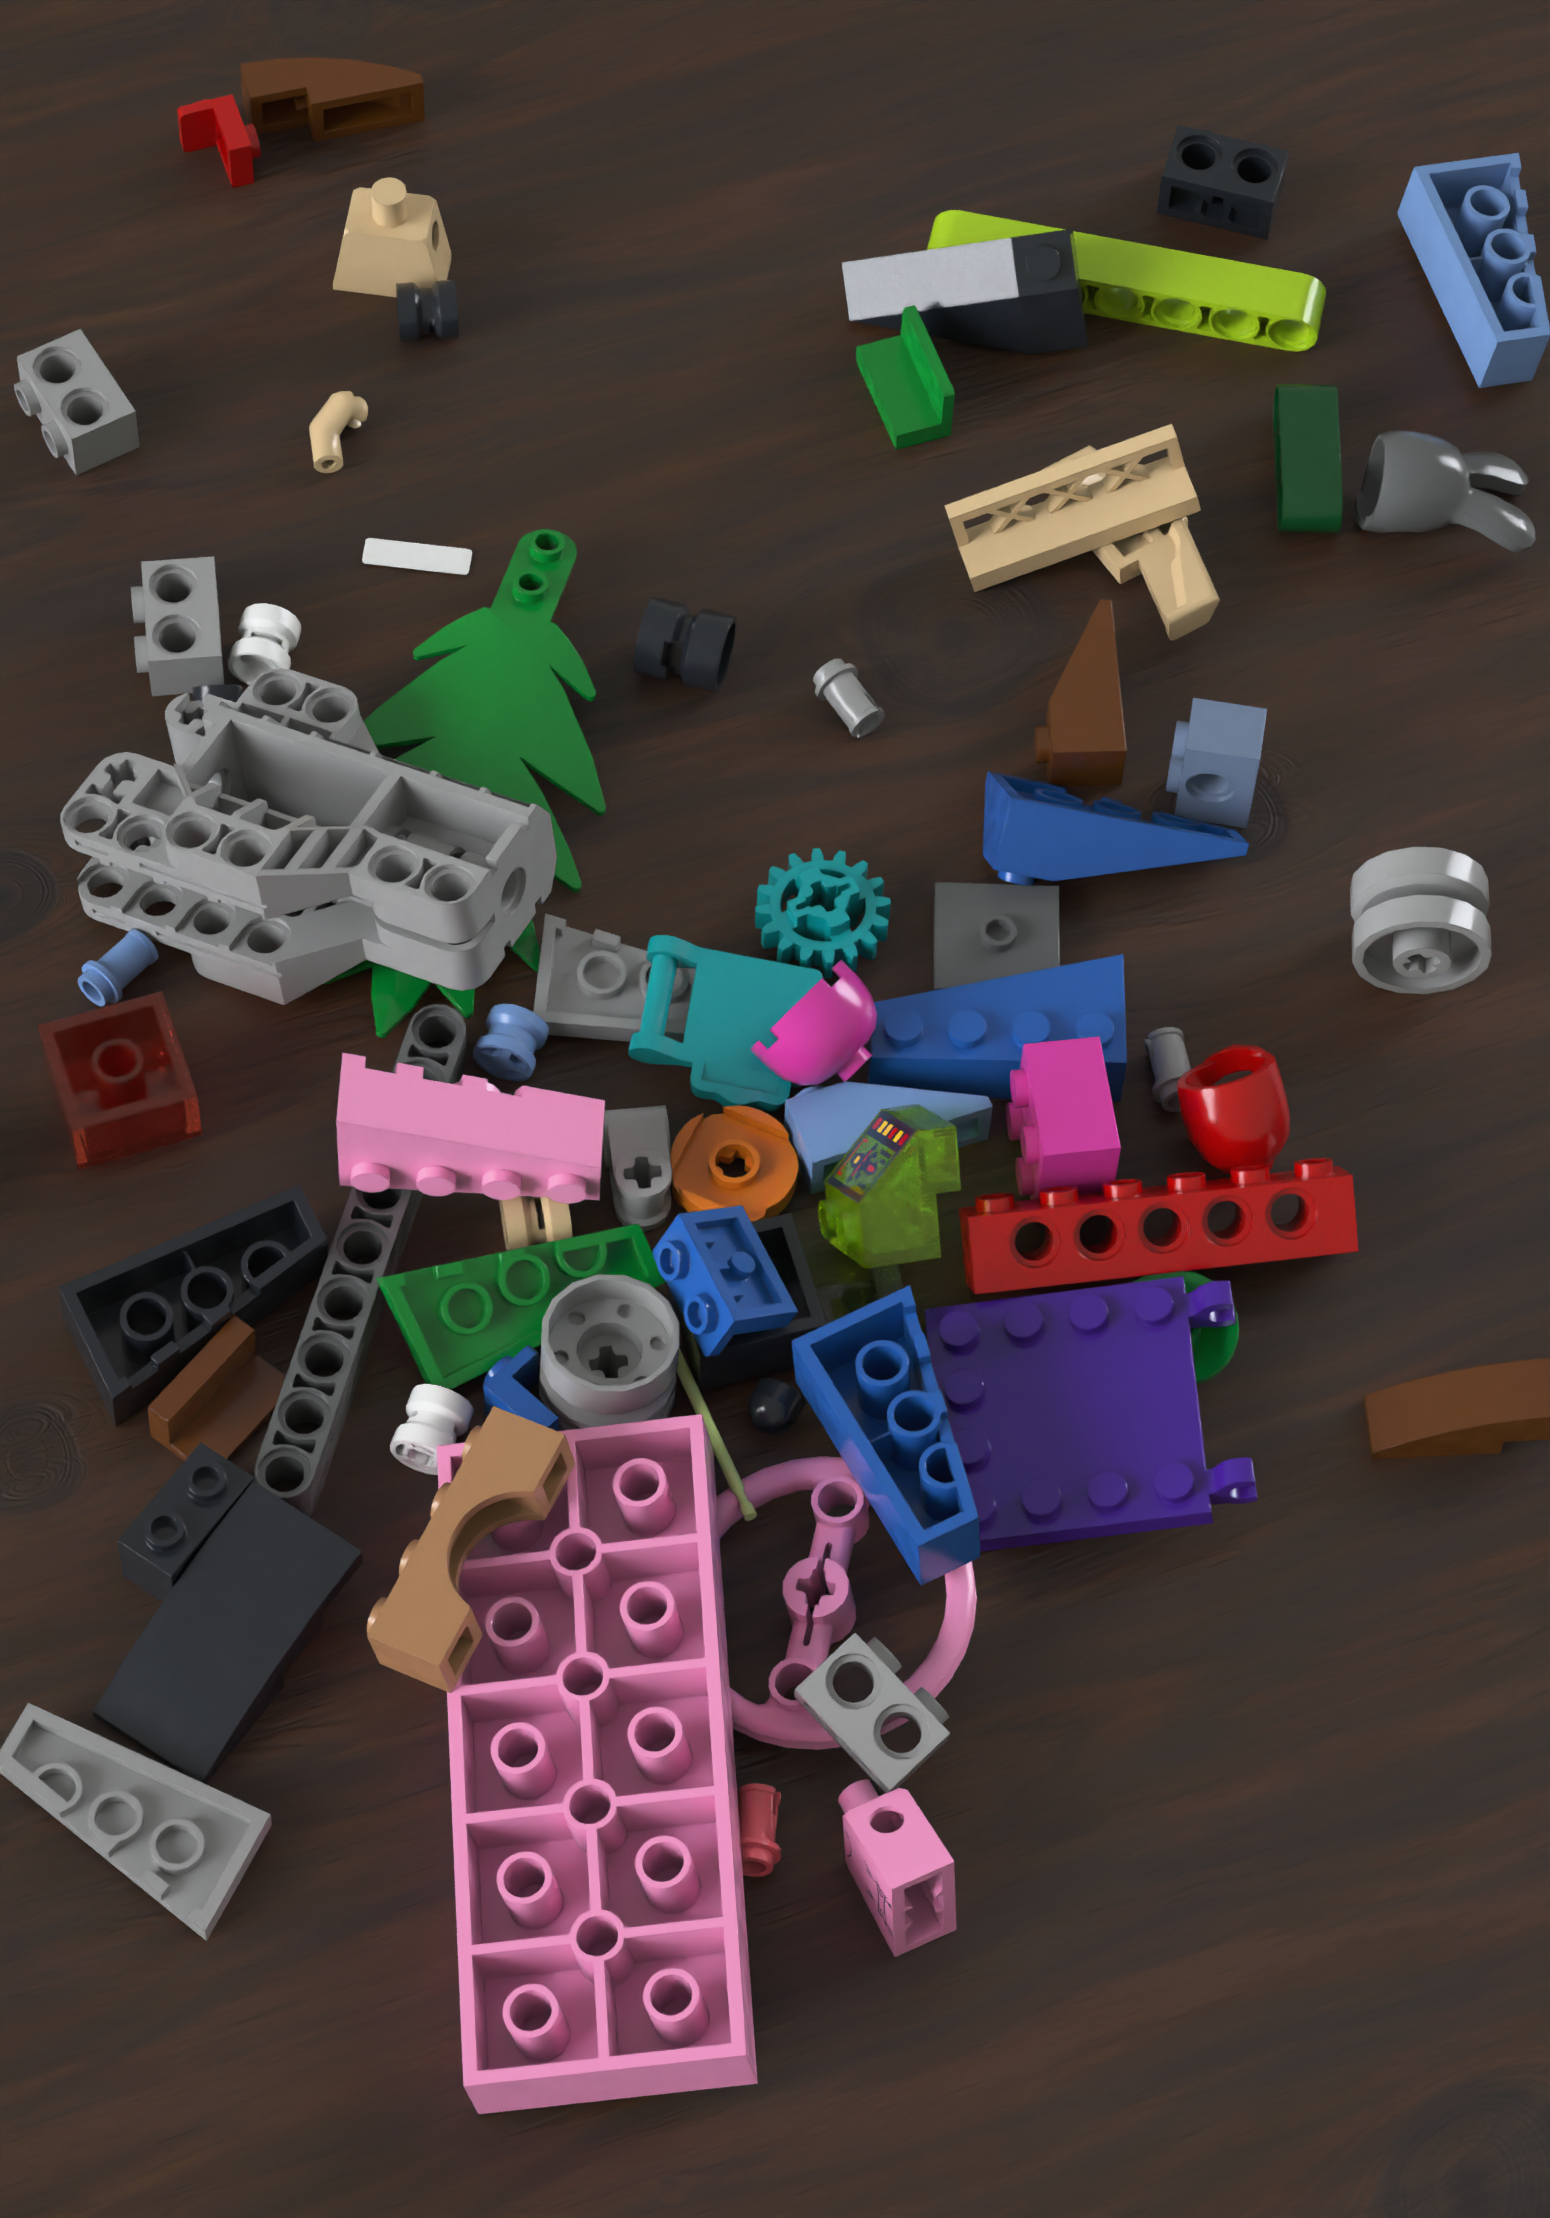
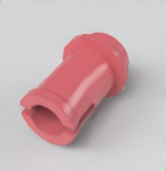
M759 1783L746 1784L741 1786L737 1792L743 1875L766 1876L773 1871V1865L778 1863L781 1858V1848L775 1843L781 1793L780 1791L775 1792L776 1788L770 1785Z

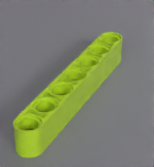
M948 210L936 216L927 250L1065 229L961 210ZM1073 231L1085 314L1285 351L1299 352L1308 350L1315 345L1318 339L1326 299V288L1321 281L1313 276Z

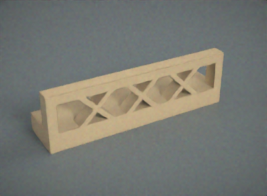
M1172 424L944 505L974 592L1201 511L1198 497L1186 470L1178 438ZM1164 449L1167 450L1168 457L1145 465L1138 464L1144 456ZM1100 472L1106 473V476L1101 481L1090 485L1081 484L1086 477ZM1042 493L1050 494L1043 502L1032 506L1025 504L1033 496ZM986 513L993 514L992 518L987 522L968 529L964 527V521Z

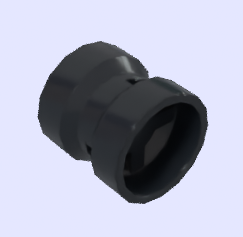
M455 280L436 281L431 288H420L414 282L396 283L400 342L418 341L423 335L435 333L441 340L459 338Z

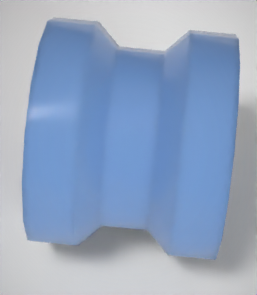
M504 1003L494 1005L486 1019L488 1033L477 1040L473 1049V1058L483 1070L497 1078L516 1082L528 1080L536 1066L534 1052L545 1045L549 1035V1027L541 1017L524 1007Z

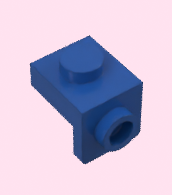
M527 1345L514 1358L510 1355L501 1358L486 1375L483 1385L484 1415L488 1417L491 1409L495 1406L559 1431V1417L529 1392L538 1383L540 1372L539 1353L530 1345Z

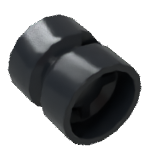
M653 596L646 607L639 629L634 654V672L668 681L674 674H679L685 686L718 693L726 677L733 652L737 630L736 616L705 608L697 615H691L686 604Z

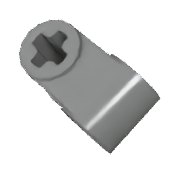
M666 1105L605 1110L603 1151L605 1165L609 1167L616 1217L624 1226L639 1223L642 1231L646 1232L657 1229L666 1222L671 1212V1146Z

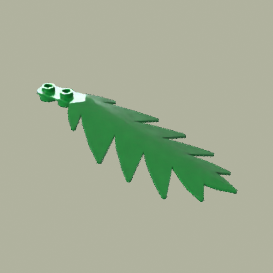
M541 529L529 532L519 540L492 607H483L443 627L414 649L413 658L419 661L452 654L437 662L380 705L363 722L377 749L423 743L400 755L395 760L428 771L433 770L441 775L480 788L485 787L492 792L529 804H537L550 813L557 854L554 879L572 892L578 893L581 891L582 882L570 849L540 787L526 768L527 766L596 815L603 816L606 813V804L593 757L565 690L556 677L558 676L587 701L592 702L595 700L596 690L583 660L561 629L555 623H551L576 562L577 548L573 540L567 535L551 529ZM305 909L299 910V911H297V912H298L299 914H302V912H303ZM531 919L514 945L509 948L534 971H538L540 948L533 920ZM364 960L324 983L330 984L372 968L371 1002L376 1036L379 1038H386L414 1010L432 984V982L368 960ZM435 984L464 1018L470 1019L473 1017L475 988L460 991Z

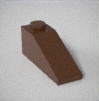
M1099 600L1048 701L1045 726H1035L1036 763H1046L1048 783L1059 786L1122 784L1127 748L1112 600Z

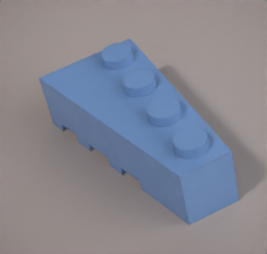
M1519 153L1416 166L1412 171L1397 212L1479 388L1532 381L1550 338V326L1541 276L1536 275L1533 260L1536 254L1534 235L1528 233L1525 216L1529 208L1526 190H1521L1519 174L1522 169Z

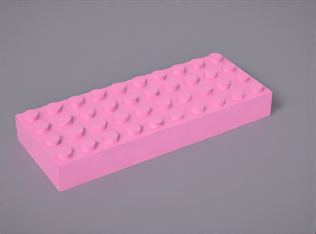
M702 1414L558 1431L565 1434L576 1464L545 1520L514 1522L492 1531L471 1550L461 1570L459 1595L471 1607L483 1634L452 1693L447 1692L463 2087L478 2114L758 2084L714 1453ZM465 1442L437 1446L438 1490L445 1482L451 1483L463 1462L462 1451Z

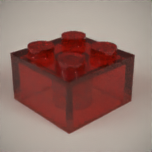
M162 991L38 1025L44 1066L78 1170L202 1135L198 1096Z

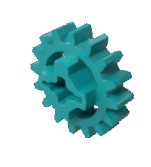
M813 848L811 861L805 863L795 853L788 856V871L786 872L781 868L772 866L769 869L768 885H759L757 889L754 923L755 928L762 929L761 945L763 949L778 946L777 962L787 964L792 959L799 961V966L812 968V965L821 966L825 978H832V968L841 959L853 972H856L858 954L873 960L877 953V942L886 941L888 936L891 901L890 898L883 897L884 881L882 877L867 880L868 863L864 860L855 864L852 868L845 865V851L839 850L834 856L833 861L824 860L820 848ZM793 894L795 898L787 901V910L781 912L784 903ZM863 914L864 917L862 922L852 932L850 927L857 925L858 916Z

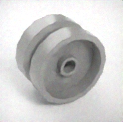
M1409 847L1388 851L1367 860L1353 874L1350 886L1351 916L1355 922L1351 936L1352 963L1360 977L1376 987L1397 993L1430 994L1453 990L1472 982L1488 968L1492 955L1491 927L1486 919L1489 909V885L1482 865L1466 854L1445 848Z

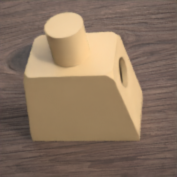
M391 177L379 179L373 184L372 188L359 187L353 190L334 276L333 290L396 297V283L414 282L420 288H431L436 281L447 280L452 254L437 201L428 195L407 193L404 183Z

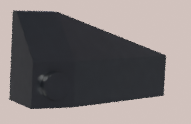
M1073 229L841 262L849 321L901 330L903 308L915 305L929 336L1025 354L1089 346Z

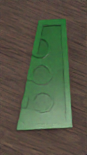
M639 1223L376 1278L425 1383L438 1385L450 1390L489 1371L501 1358L508 1355L514 1358L527 1345H530L532 1348L541 1345L542 1319L552 1299L573 1282L595 1275H626L650 1284L653 1288L666 1283L658 1271L657 1264L653 1258V1252Z

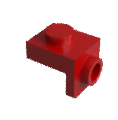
M233 94L214 99L200 100L178 108L179 135L184 152L217 146L232 188L255 183L253 159L261 157L260 143L253 123L243 124Z

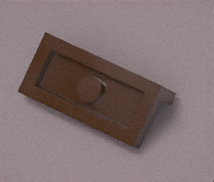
M234 1315L148 1406L150 1435L183 1461L188 1458L200 1442L230 1461L273 1415L286 1375L256 1354L255 1330Z

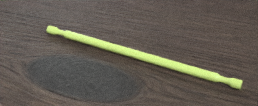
M679 1347L676 1372L696 1415H703L713 1452L732 1493L738 1498L744 1519L746 1521L756 1518L757 1513L753 1504L748 1501L745 1495L741 1478Z

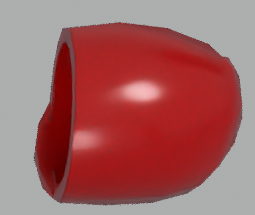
M1233 1044L1209 1055L1201 1064L1184 1073L1177 1080L1181 1116L1189 1140L1203 1160L1226 1174H1230L1231 1168L1245 1165H1267L1270 1172L1275 1159L1279 1156L1290 1135V1111L1282 1077L1274 1055L1258 1046ZM1241 1071L1253 1072L1240 1079L1212 1086L1225 1075Z

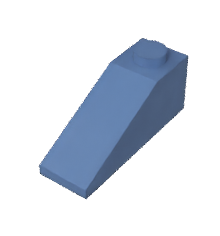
M845 1081L828 1087L823 1085L811 1086L803 1089L793 1098L786 1099L784 1128L789 1134V1142L793 1146L795 1154L797 1152L799 1169L811 1195L833 1188L827 1180L883 1110L916 1130L884 1170L887 1171L989 1139L993 1106L988 1096ZM866 1134L864 1138L868 1142L863 1141L840 1170L843 1174L840 1176L836 1172L833 1177L846 1184L854 1170L850 1163L856 1153L866 1154L876 1143H878L876 1150H873L869 1155L871 1156L877 1151L876 1158L871 1157L870 1159L874 1164L878 1161L877 1171L874 1174L880 1173L896 1152ZM883 1149L892 1156L888 1159L884 1155L880 1154V1152ZM881 1159L887 1161L885 1165L880 1163ZM861 1170L859 1173L861 1177L858 1179L865 1178L867 1173ZM856 1172V1173L854 1174V1176L852 1177L853 1179H852L851 1181H849V1182L855 1181V1175H856L858 1172Z

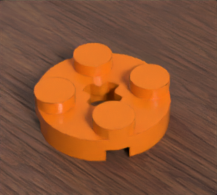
M736 1105L723 1107L722 1114H713L703 1119L704 1113L687 1122L676 1136L670 1155L672 1194L679 1206L685 1208L687 1212L743 1206L751 1222L775 1217L784 1210L792 1199L797 1186L799 1163L797 1152L795 1154V1150L789 1142V1134L777 1119L761 1110ZM735 1157L745 1160L744 1170L747 1174L742 1177L733 1178L723 1175V1170L717 1166L720 1162L731 1164Z

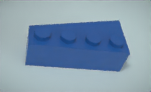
M1123 954L874 1002L877 1011L876 1029L867 1042V1050L872 1054L867 1060V1084L988 1096L989 1099H1012L1010 1072L1011 1070L1020 1069L1023 1044L1100 1036L1112 1101L1121 1100L1127 1065Z
M910 1285L792 1340L797 1385L919 1584L922 1586L980 1558L979 1516L959 1449L953 1438L947 1408L941 1389L939 1390L931 1364L930 1351L924 1332L922 1333Z

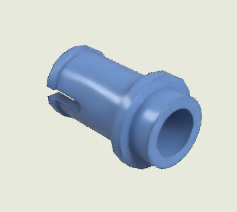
M131 929L119 943L112 947L98 961L89 960L82 966L83 974L78 978V985L85 996L98 1006H104L108 1002L117 1003L122 999V989L148 965L153 964L158 959L157 949L142 932Z

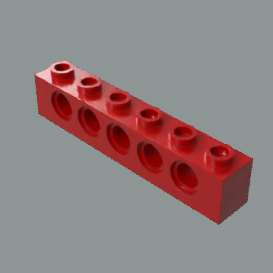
M1309 1158L1295 1161L1294 1171L1269 1173V1166L1245 1165L1231 1168V1178L1206 1180L1204 1172H1181L1168 1175L1167 1185L1142 1188V1180L1118 1179L1104 1182L1103 1192L1078 1195V1187L1054 1186L1040 1189V1199L1014 1202V1194L980 1195L975 1197L976 1206L959 1208L965 1284L974 1294H984L1359 1252L1353 1175L1340 1166H1333L1331 1158ZM1296 1194L1299 1207L1295 1217L1285 1224H1274L1271 1218V1210L1275 1201L1283 1195ZM1222 1201H1232L1236 1212L1232 1224L1222 1231H1210L1207 1218L1212 1207ZM1158 1208L1170 1209L1172 1224L1168 1232L1159 1238H1147L1144 1234L1143 1226L1148 1214ZM1095 1215L1106 1216L1109 1222V1230L1106 1237L1096 1245L1088 1246L1081 1244L1079 1232L1084 1221ZM1031 1222L1042 1223L1045 1228V1239L1042 1245L1035 1251L1028 1253L1017 1251L1015 1238L1019 1229Z

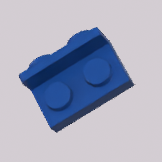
M743 1206L680 1213L653 1249L652 1254L658 1271L665 1279L684 1316L688 1329L693 1333L706 1357L719 1355L735 1334L787 1327L798 1313Z

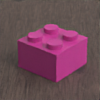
M1100 1036L1023 1044L1020 1069L1011 1070L1010 1072L1012 1102L1006 1103V1125L1010 1141L1020 1140L1022 1157L1016 1158L1015 1164L1019 1195H1030L1031 1200L1040 1199V1189L1054 1186L1078 1187V1195L1103 1192V1183L1116 1179L1121 1145Z

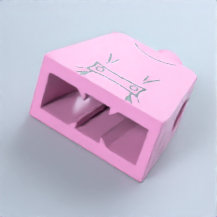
M870 1779L857 1781L845 1788L838 1798V1803L845 1813L843 1815L845 1860L894 1957L957 1930L954 1860L909 1791L897 1788L881 1795L874 1781Z

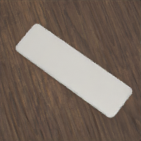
M368 538L365 541L362 562L371 565L467 575L470 569L472 551L465 548Z

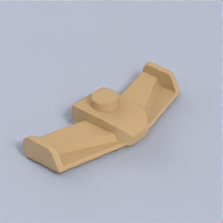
M1089 445L1044 469L1097 450ZM1100 472L1086 477L1081 484L1090 485L1101 481L1106 476V473ZM1186 516L1092 550L1120 584L1140 574L1143 575L1171 641L1208 623L1220 601L1188 529V518Z

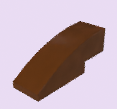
M323 57L276 58L240 64L243 104L249 124L253 123L257 135L309 125L313 141L317 142L425 121L424 82L419 73L389 65L353 59Z
M1550 1358L1518 1360L1449 1371L1365 1394L1363 1403L1371 1459L1501 1454L1504 1442L1550 1440Z

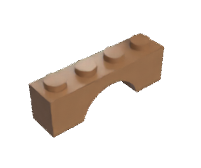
M495 1406L491 1409L483 1426L477 1425L469 1433L462 1451L463 1462L452 1482H445L437 1491L431 1506V1520L420 1540L414 1539L406 1547L400 1561V1576L388 1598L382 1597L374 1605L367 1623V1638L379 1664L449 1693H452L483 1636L471 1607L459 1595V1579L466 1558L481 1539L497 1528L519 1521L545 1520L576 1464L565 1434Z

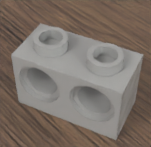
M81 329L17 356L20 382L14 384L17 399L27 416L30 417L36 414L43 424L41 426L42 434L52 455L55 458L64 456L76 476L140 447L136 411Z
M214 556L142 561L143 586L131 587L134 623L145 622L146 636H134L137 673L149 672L152 696L193 693V687L225 685Z
M854 1633L795 1688L794 1697L886 1794L897 1789L948 1740L950 1732L942 1724L949 1718V1715L924 1688L921 1687L913 1694L895 1675L902 1668L901 1664L877 1638L873 1637L866 1644ZM846 1668L863 1670L872 1681L873 1690L871 1694L863 1701L856 1703L841 1699L833 1687V1680L840 1671ZM893 1718H906L918 1728L920 1742L909 1752H893L884 1745L881 1739L880 1731L882 1726Z

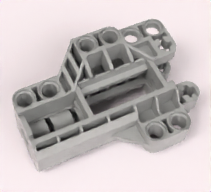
M283 668L271 669L261 673L251 682L236 703L206 693L202 701H191L189 693L176 697L168 704L165 710V720L176 764L173 763L174 766L129 752L115 753L108 756L95 767L64 806L60 814L64 838L69 847L92 856L77 878L82 907L89 917L128 932L131 929H136L151 940L191 953L194 968L205 978L282 1005L288 1004L364 960L454 990H471L483 985L504 959L505 945L512 947L536 914L535 903L543 904L551 893L557 860L551 816L543 808L534 803L529 804L492 792L488 788H480L441 775L439 772L428 771L381 755L360 716L357 697L351 690ZM97 818L106 821V824L95 832L83 833L75 830L80 823L88 819ZM116 883L123 886L117 894L111 897L101 898L92 895L93 891L103 884ZM168 901L176 904L175 908L165 915L152 916L145 913V910L156 902ZM305 909L301 915L295 917L285 915Z

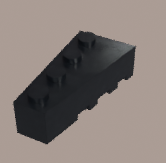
M300 1184L58 1287L63 1321L115 1428L158 1397L234 1315L251 1327L322 1274L328 1257V1241Z

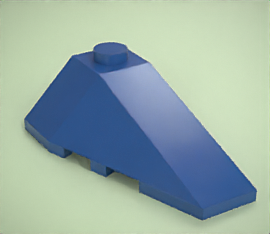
M988 771L985 782L983 857L994 870L998 871V878L1010 883L1031 886L1034 884L1035 878L1059 881L1246 856L1249 843L1234 829L1160 811L1153 812L1151 821L1141 819L1142 812L1134 807L1122 804L1123 801L1102 797L1101 800H1095L1093 806L1082 804V799L1067 794V787Z

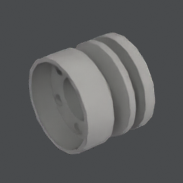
M626 1275L591 1276L571 1283L552 1299L542 1319L539 1401L559 1417V1431L668 1418L674 1406L676 1370L679 1356V1321L670 1302L650 1284Z

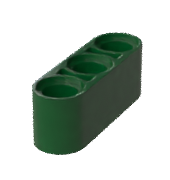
M1277 383L1273 403V438L1278 532L1339 533L1342 522L1343 488L1337 386Z

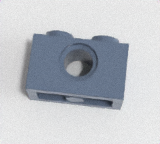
M1193 698L1189 722L1177 720L1167 777L1166 792L1177 793L1175 815L1203 822L1247 828L1261 758L1267 709Z

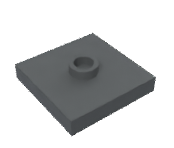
M935 882L933 991L1060 966L1059 886Z

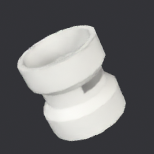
M259 603L246 607L238 627L241 639L232 646L228 659V669L237 679L250 685L257 676L268 670L279 668L290 670L291 658L288 652L293 651L297 646L301 633V623L295 615L277 605Z
M431 1384L417 1385L413 1388L406 1404V1413L409 1419L396 1429L390 1443V1452L402 1464L416 1471L438 1475L437 1446L456 1444V1437L463 1435L468 1430L474 1415V1408L468 1400L448 1388Z

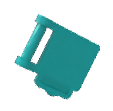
M655 935L651 937L648 942L646 959L652 965L639 1032L633 1033L631 1036L628 1055L632 1059L643 1063L691 1067L690 1089L696 1097L701 1099L715 1100L724 1107L740 1105L770 1112L781 1110L785 1105V1100L789 1097L790 1088L801 1087V1085L783 1080L771 1071L750 1049L758 1040L767 1049L778 1040L770 1029L823 978L822 973L816 969L701 948L674 936ZM689 968L696 970L683 1042L680 1043L664 1035L676 969Z

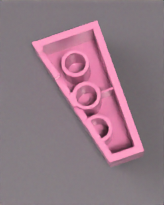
M342 1052L336 1118L339 1186H353L360 1191L370 1193L382 1192L388 1188L419 1190L431 1196H446L453 1192L479 1193L498 1200H509L518 1196L549 1197L556 1202L566 1204L577 1203L584 1199L600 1200L605 1100L529 1086H521L514 1092V1095L500 1093L499 1089L488 1083L486 1078L462 1075L460 1081L454 1084L423 1079L424 1067L397 1063L395 1073L365 1068V1056Z

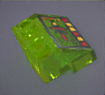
M920 1104L881 1109L825 1179L826 1200H821L818 1205L819 1224L823 1237L830 1239V1244L865 1269L941 1258L936 1194L961 1190L956 1126Z

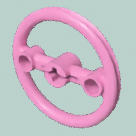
M818 1456L782 1462L763 1468L741 1479L748 1501L753 1504L754 1509L782 1496L799 1491L814 1490L811 1495V1506L816 1521V1528L809 1557L797 1562L790 1568L783 1581V1597L793 1627L785 1660L780 1661L772 1669L769 1676L770 1696L766 1703L758 1705L745 1699L730 1688L733 1729L758 1741L786 1748L814 1750L841 1746L797 1700H789L783 1697L791 1688L800 1685L828 1658L831 1644L842 1640L853 1628L856 1621V1606L847 1571L854 1543L863 1538L869 1528L868 1509L870 1506V1502L842 1457ZM730 1487L717 1496L719 1539L723 1537L732 1525L743 1518L738 1498L732 1493ZM838 1505L855 1507L849 1514L842 1517L826 1515L832 1508ZM972 1561L945 1574L947 1597L944 1620L938 1638L923 1663L903 1683L913 1694L922 1687L936 1698L949 1683L965 1656L974 1629L977 1604ZM826 1587H828L829 1595H825ZM810 1607H814L813 1615L811 1614ZM893 1718L882 1726L880 1734L883 1735L909 1720L906 1718Z

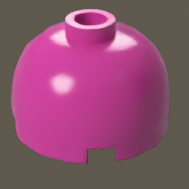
M842 959L832 968L840 977L832 987L822 978L770 1029L778 1040L769 1049L759 1040L750 1049L771 1071L783 1080L801 1086L819 1085L836 1073L845 1082L872 1056L864 1045L876 1029L877 1011L874 1001L861 979Z

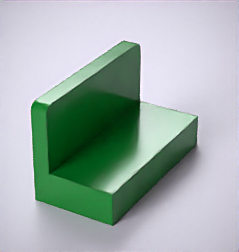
M916 306L905 307L902 313L901 335L860 345L856 349V363L895 450L951 436L955 398L953 386Z

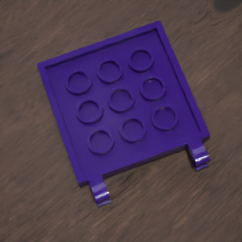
M1181 1276L925 1309L927 1342L931 1355V1364L939 1390L941 1389L953 1438L957 1443L979 1516L980 1552L1213 1523L1211 1505L1244 1504L1258 1500L1252 1458L1229 1459L1207 1470L1190 1329L1225 1327L1236 1323L1230 1281L1209 1282L1199 1286L1193 1292L1186 1293L1184 1277Z

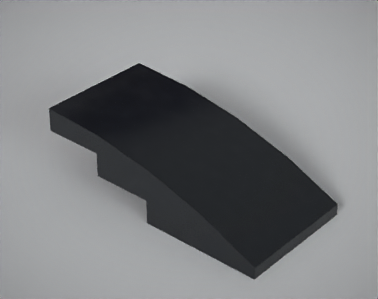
M253 1481L168 1593L93 1710V1716L171 1769L207 1784L283 1689L284 1673L324 1625L323 1612L363 1563L362 1551Z

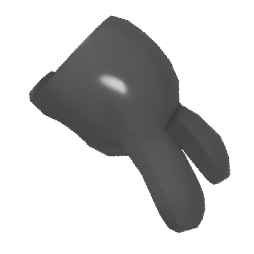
M1391 430L1378 435L1369 455L1361 490L1356 497L1353 510L1355 523L1363 530L1378 533H1424L1442 530L1449 524H1460L1483 534L1500 546L1518 554L1527 551L1536 540L1533 523L1522 510L1495 495L1475 489L1488 488L1513 495L1522 494L1529 479L1522 468L1513 460L1499 453L1473 452L1461 454L1456 446L1445 439L1425 433Z

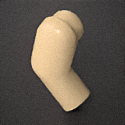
M339 391L332 394L310 423L309 432L314 468L321 473H333L342 468L341 432L345 426L352 429L359 428L361 421H366L368 406L366 401L362 397H354L351 391Z

